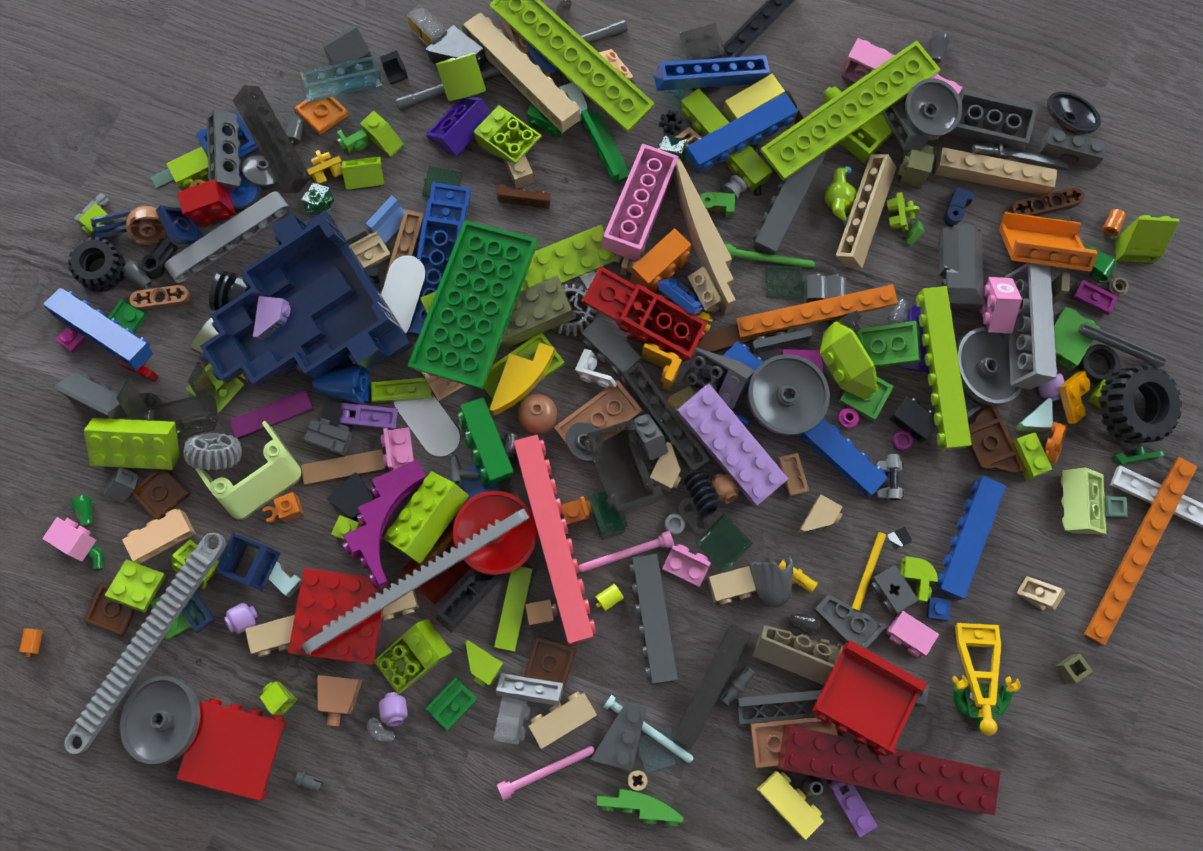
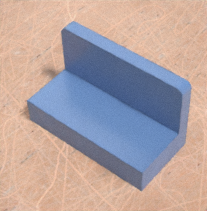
M391 195L366 222L369 232L377 231L383 242L387 244L399 231L405 210L399 206L398 200Z

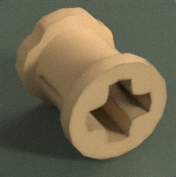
M632 771L628 775V785L633 790L640 791L646 787L647 776L642 771ZM634 775L637 777L639 775L642 776L641 781L643 783L641 785L636 784L633 786L634 780L632 777Z

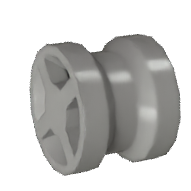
M733 175L730 178V182L725 183L722 188L725 193L735 194L736 200L740 193L747 189V185L739 176Z

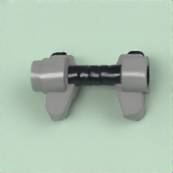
M889 454L886 461H879L876 464L885 472L890 473V487L877 490V498L892 501L901 500L904 497V491L898 487L897 476L898 472L904 467V463L901 461L900 455Z

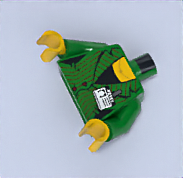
M962 675V680L958 682V678L953 676L952 681L955 684L953 702L960 713L964 715V718H975L976 731H981L980 722L983 720L982 707H976L966 677ZM1006 677V687H1004V684H998L996 705L994 708H991L992 719H1000V716L1004 714L1015 691L1020 689L1021 684L1018 678L1014 684H1011V677ZM978 683L982 697L988 698L989 684Z

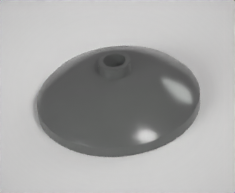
M934 78L925 79L914 85L907 95L905 102L906 114L910 123L919 132L928 136H942L952 131L958 125L962 115V103L956 90L947 82Z

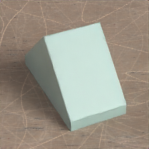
M1050 397L1021 421L1015 429L1017 431L1044 433L1052 429L1053 415Z

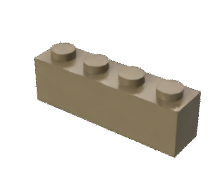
M764 625L756 642L753 656L776 665L781 669L815 681L820 685H825L844 644L838 643L836 646L829 644V640L820 639V641L809 639L808 635L794 636L790 631Z

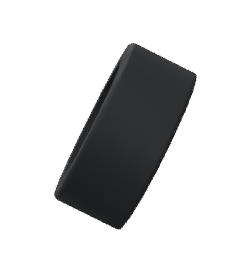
M1097 344L1087 349L1077 367L1078 371H1086L1090 383L1098 384L1119 370L1120 360L1114 349L1107 345ZM1096 353L1105 357L1109 364V370L1106 374L1099 375L1091 370L1088 364L1090 355Z

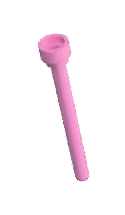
M670 531L661 533L662 535L658 536V539L582 563L578 566L579 571L585 572L660 546L662 548L666 547V549L673 547L672 535Z
M593 746L584 748L514 782L503 781L497 784L503 801L511 798L515 790L594 754L595 748Z

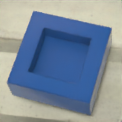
M930 597L928 599L926 618L949 621L951 600Z

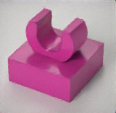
M67 327L56 338L58 342L72 353L87 339L70 327Z

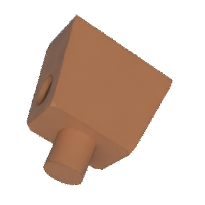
M318 675V711L328 712L326 725L339 726L341 713L352 714L362 680Z

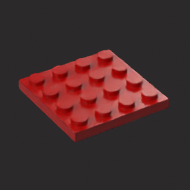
M304 568L288 653L374 665L384 609L308 655L301 645L321 633L324 625L331 626L330 621H338L339 616L346 617V612H353V607L358 606L361 608V602L369 603V597L376 599V593L384 594V592H380L377 586L373 587L367 576Z

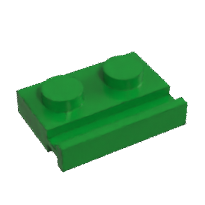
M121 299L108 316V319L114 318L121 324L122 328L125 329L127 327L135 333L147 315Z
M455 677L430 703L426 710L449 731L478 698Z

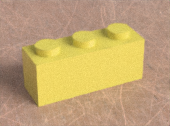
M771 74L727 99L724 103L723 111L732 122L784 94L785 90L774 75Z
M774 771L757 790L798 835L806 840L824 822L820 817L822 813L815 805L809 806L805 801L807 797L800 789L794 790L789 784L791 782L790 778L784 772Z

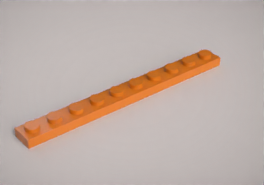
M1181 457L1175 458L1084 633L1088 638L1101 645H1106L1198 466Z

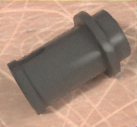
M507 433L504 435V449L508 459L514 460L517 456L514 446L517 435L510 433L509 436Z
M299 771L294 784L297 785V788L303 787L319 793L324 780L307 775L306 771H303V773Z

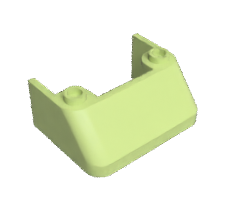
M266 421L262 424L273 438V440L265 445L263 450L268 463L238 484L233 486L227 478L223 477L213 481L207 472L199 468L195 469L215 498L237 520L248 518L299 482L303 476L299 464Z

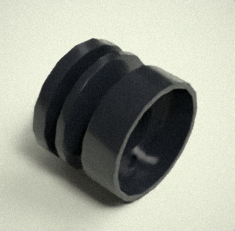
M223 270L215 275L209 293V306L212 311L216 312L249 290L242 280L244 276L240 275L237 278L235 273H228Z

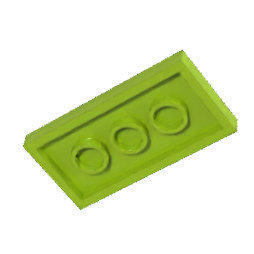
M540 333L509 354L533 361L539 343L553 346L544 334ZM556 350L549 368L540 381L565 365V362ZM509 354L492 365L484 386L492 400Z

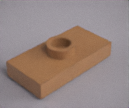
M798 453L778 457L780 469L788 478L784 482L788 496L793 497L808 493L809 488Z

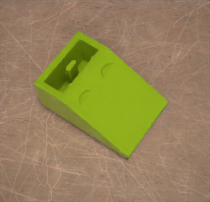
M500 105L473 131L478 145L489 153L513 163H517L542 137L538 132Z
M881 113L839 143L865 164L869 160L870 155L874 154L894 132Z
M1150 215L1138 217L1115 239L1116 261L1155 263L1163 256L1179 223V219L1169 216L1155 218Z
M425 619L413 625L377 657L374 662L399 695L436 667L452 651L430 621Z

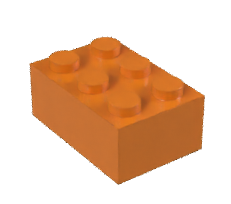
M674 228L632 266L630 281L634 285L645 286L650 291L656 293L660 288L657 285L659 281L673 277L675 275L674 271L679 267L682 269L689 262L688 258L691 254L692 244Z

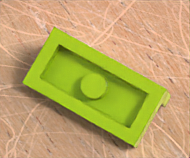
M381 156L342 161L341 168L347 190L384 184Z

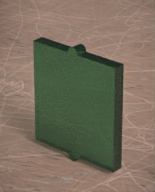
M429 166L427 177L424 179L425 184L422 196L430 197L432 182L460 186L462 172Z

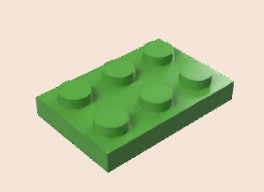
M917 321L857 329L858 339L875 367L921 362Z

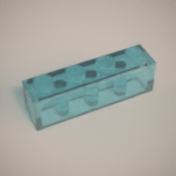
M375 56L300 72L302 89L307 102L381 85V71Z

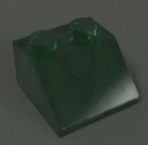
M612 491L590 494L589 502L601 540L625 533V527L628 525L624 514L620 515L618 508L621 507L618 496H614Z

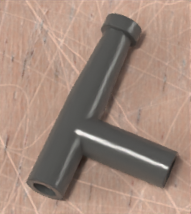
M450 454L453 483L459 486L461 478L476 481L478 473L459 470L457 454Z

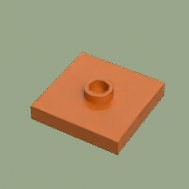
M324 88L294 107V112L319 136L349 116V111Z

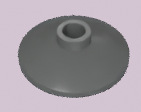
M261 155L251 156L242 164V174L252 184L271 186L281 178L282 172L279 164L269 157Z
M578 422L568 429L566 444L574 457L582 461H593L600 456L603 450V440L594 426L585 422Z

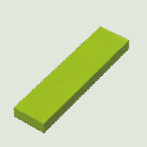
M518 567L510 573L495 648L516 651L533 569Z

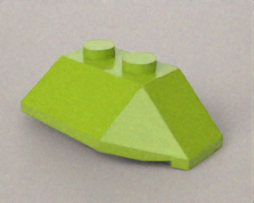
M837 321L834 322L823 332L820 355L841 389L866 399L879 390L878 384H876L875 365L854 331Z

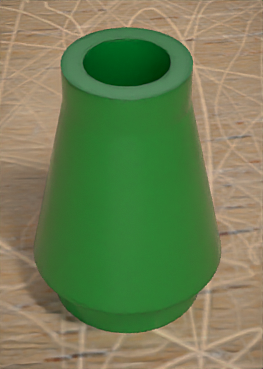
M88 495L70 499L72 503L70 506L80 526L93 524L92 504Z

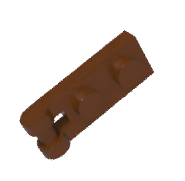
M500 184L496 188L497 199L501 203L550 208L551 196L550 193L538 190L534 192L524 188L509 189L504 184Z

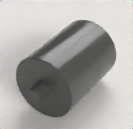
M290 117L284 140L291 145L299 144L305 122L299 118Z

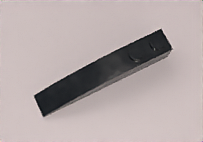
M475 571L437 612L436 620L452 633L505 574L486 575Z

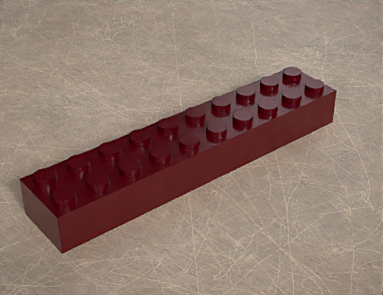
M792 725L784 726L778 769L995 816L1001 771L894 748L896 750L895 754L882 756L874 751L875 747L868 743L863 745L855 739Z

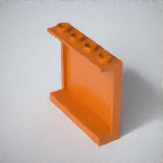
M1004 212L999 231L1012 261L1091 272L1098 255L1096 250L1084 248L1078 236L1082 223Z

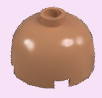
M140 206L133 209L127 216L126 231L128 237L135 239L136 243L143 245L156 244L159 242L158 239L167 236L156 208Z
M532 394L520 403L518 421L526 432L538 435L545 434L556 424L557 408L548 396Z

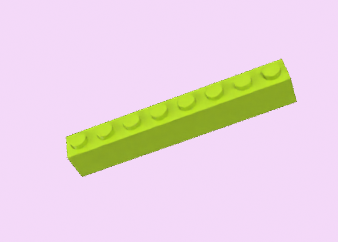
M947 286L923 288L916 296L917 307H920L919 323L924 331L922 343L923 346H926L927 351L925 363L929 366L930 371L928 383L932 386L931 402L933 406L935 405L936 411L934 422L936 426L938 425L939 430L937 442L941 446L942 451L967 448L972 444Z

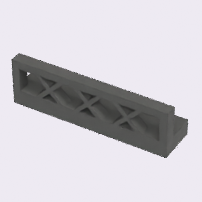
M822 690L736 698L739 724L816 717L817 714L809 713L803 707L808 700L817 701ZM797 701H804L801 705L797 703ZM787 702H792L798 707L794 715H788L782 710ZM775 703H783V704L779 707V706H777ZM766 704H772L778 709L773 717H767L761 712ZM754 705H762V706L760 707V709H758V708L755 707ZM743 706H751L757 711L752 719L743 720ZM802 710V711H803L804 713H806V714H798V713ZM781 712V713L784 714L785 716H777V715ZM760 714V715H762L764 718H756V717Z

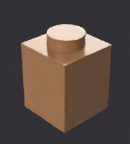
M550 600L525 604L530 627L553 623L554 617L558 616L556 605H551Z

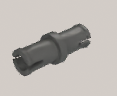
M745 665L738 676L730 680L731 684L719 698L729 706L740 692L743 693L745 691L744 687L756 673Z

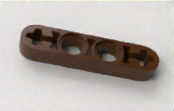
M1074 187L1019 200L1010 208V213L1021 214L1020 211H1016L1019 208L1020 210L1025 209L1022 212L1023 215L1040 216L1073 208L1082 202L1084 193L1081 189ZM1071 195H1073V197H1077L1076 200L1074 198H1070L1066 201V199L1069 198ZM1051 198H1058L1060 205L1052 204ZM1039 202L1042 205V210H1036L1033 203Z

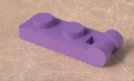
M341 403L342 417H339V424L396 429L398 409ZM350 412H356L355 418H350Z
M833 780L828 782L829 788L859 838L878 827L854 785ZM846 786L848 791L842 794L840 788Z

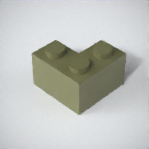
M926 145L924 149H903L901 158L904 160L900 164L897 173L900 176V184L919 189L922 188L932 170L935 155H932L933 146Z

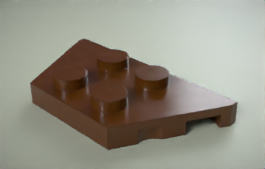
M987 405L969 425L972 444L969 448L979 469L1021 474L1026 472L1023 461L997 407Z

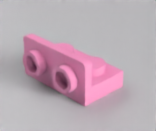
M383 428L384 434L381 435L382 447H386V454H383L384 465L388 466L389 470L392 471L414 461L410 428L394 430Z
M673 545L662 570L700 587L711 562L707 561L708 557L700 553L694 555L688 552L689 548L683 545Z

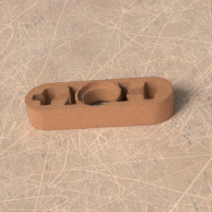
M182 285L138 290L130 296L131 305L140 311L184 305L190 300L189 291ZM181 291L184 295H181V298L178 299L177 295ZM160 293H164L165 299L162 302H156L155 297ZM140 297H142L144 300L141 301V304H138L136 301H139Z

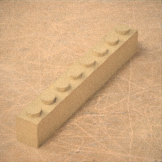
M480 12L463 24L464 34L483 48L486 58L562 133L580 121V108L578 104L574 101L572 102L564 90L559 89L550 77L544 75L538 65H534L527 54L522 53L517 48V45L505 36L501 29H497L490 18H486Z
M415 590L385 607L382 622L393 620L394 615L402 613L403 616L415 613L414 610L419 608ZM295 615L246 628L250 653L258 655V657L270 655L271 651L279 649V651L288 650Z

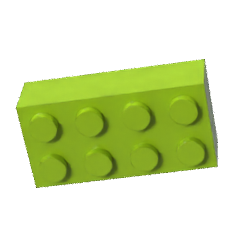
M92 418L84 429L90 466L173 470L180 458L175 422Z
M431 471L416 493L413 494L406 507L400 512L398 518L387 530L383 539L400 552L421 564L469 495L452 481Z

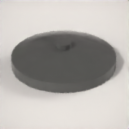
M987 327L976 328L963 335L957 342L956 347L962 386L966 393L976 401L991 406L1002 405L1016 398L1022 388L1013 387L1010 384L1008 336L1004 333L988 332Z
M784 354L766 360L756 369L748 385L747 397L753 416L764 428L779 435L795 436L811 430L823 419L829 406L830 392L824 374L814 363L797 355Z
M157 676L141 683L128 697L121 714L120 734L127 752L137 761L153 765L172 762L185 753L195 739L200 723V706L195 692L183 680L169 676Z

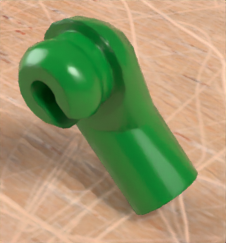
M94 544L87 556L92 558V570H102L103 551Z

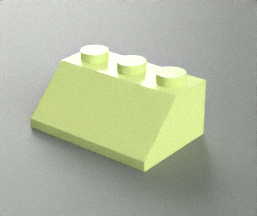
M1089 468L1062 470L1061 486L1063 487V497L1061 502L1064 508L1062 523L1065 531L1076 534L1106 535L1104 475Z

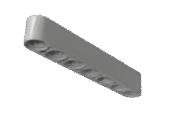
M272 192L170 258L164 266L176 283L183 282L288 213L290 207L279 192Z

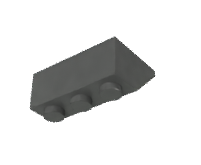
M73 373L54 386L55 390L67 398L108 419H125L134 405L128 400L129 396L125 393L118 391L116 394L111 391L112 387L103 382L99 385L94 383L95 379L85 373L82 376Z

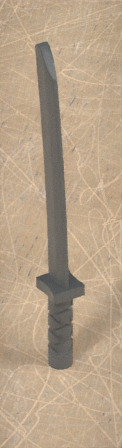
M999 144L997 147L973 145L971 148L972 153L995 154V158L1004 156L1042 163L1065 170L1069 169V166L1062 160L1003 148V144Z

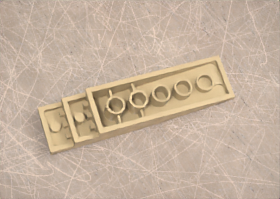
M677 159L674 181L684 219L701 267L707 269L722 298L718 305L725 316L731 313L736 300L730 290L734 281L729 271L732 258L681 160Z

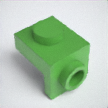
M363 129L347 138L341 130L337 132L339 135V139H337L342 150L346 149L349 154L361 151L370 144Z

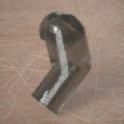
M571 0L561 1L555 9V14L567 25L566 14L572 6Z

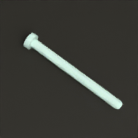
M611 695L603 707L606 710L611 708L619 714L623 706L614 701L616 697ZM643 722V732L687 763L692 762L693 756Z

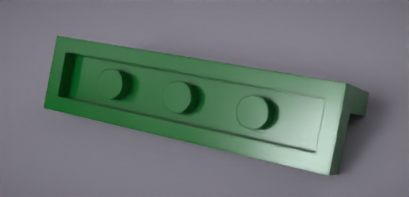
M587 109L581 111V123L613 186L627 180L630 172L599 112L589 115Z

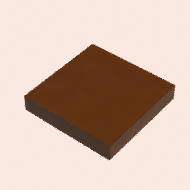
M155 469L131 493L154 520H160L165 517L167 512L173 510L190 495L166 469Z
M101 582L83 622L125 636L136 610L106 599L105 594L110 585Z
M536 636L524 677L563 683L564 690L576 648Z

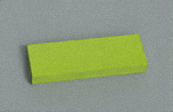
M425 378L371 382L372 403L433 398L432 389Z

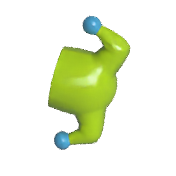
M848 166L835 170L833 181L827 187L824 194L826 205L832 209L835 216L842 220L845 226L848 221V217L845 214L851 212L858 193L846 181L845 174L851 173V168Z

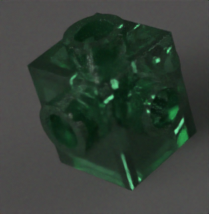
M313 183L301 198L305 211L312 216H317L323 211H329L335 201L330 188Z

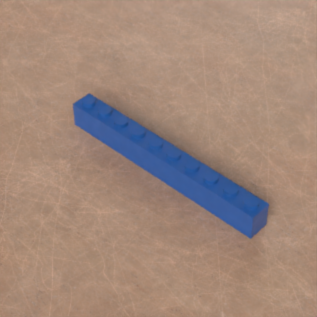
M738 341L723 355L724 357L740 361L755 371L764 362L761 358L753 356L750 353V349ZM825 417L814 428L798 435L867 499L888 478L881 467L872 464L868 455L864 452H859L850 439L844 438L839 434L840 431L836 426L829 425L824 420Z

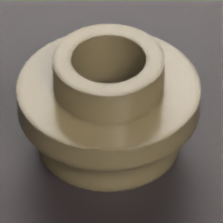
M1113 278L1108 284L1109 292L1118 297L1128 292L1129 284L1124 278Z

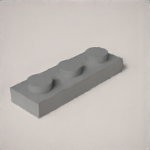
M501 673L496 695L559 706L563 692V683Z

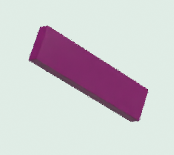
M305 390L229 421L235 438L241 439L266 429L262 424L264 421L270 426H274L310 412L314 408Z

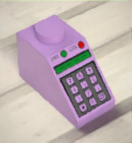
M259 296L253 337L265 340L284 325L287 317L290 315L289 302L281 298Z

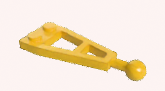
M957 623L955 625L959 654L976 707H982L983 720L980 722V730L984 735L991 736L998 729L997 723L992 719L991 708L995 707L997 699L1001 653L999 625ZM967 646L992 648L990 672L974 671ZM978 681H990L988 698L982 697Z

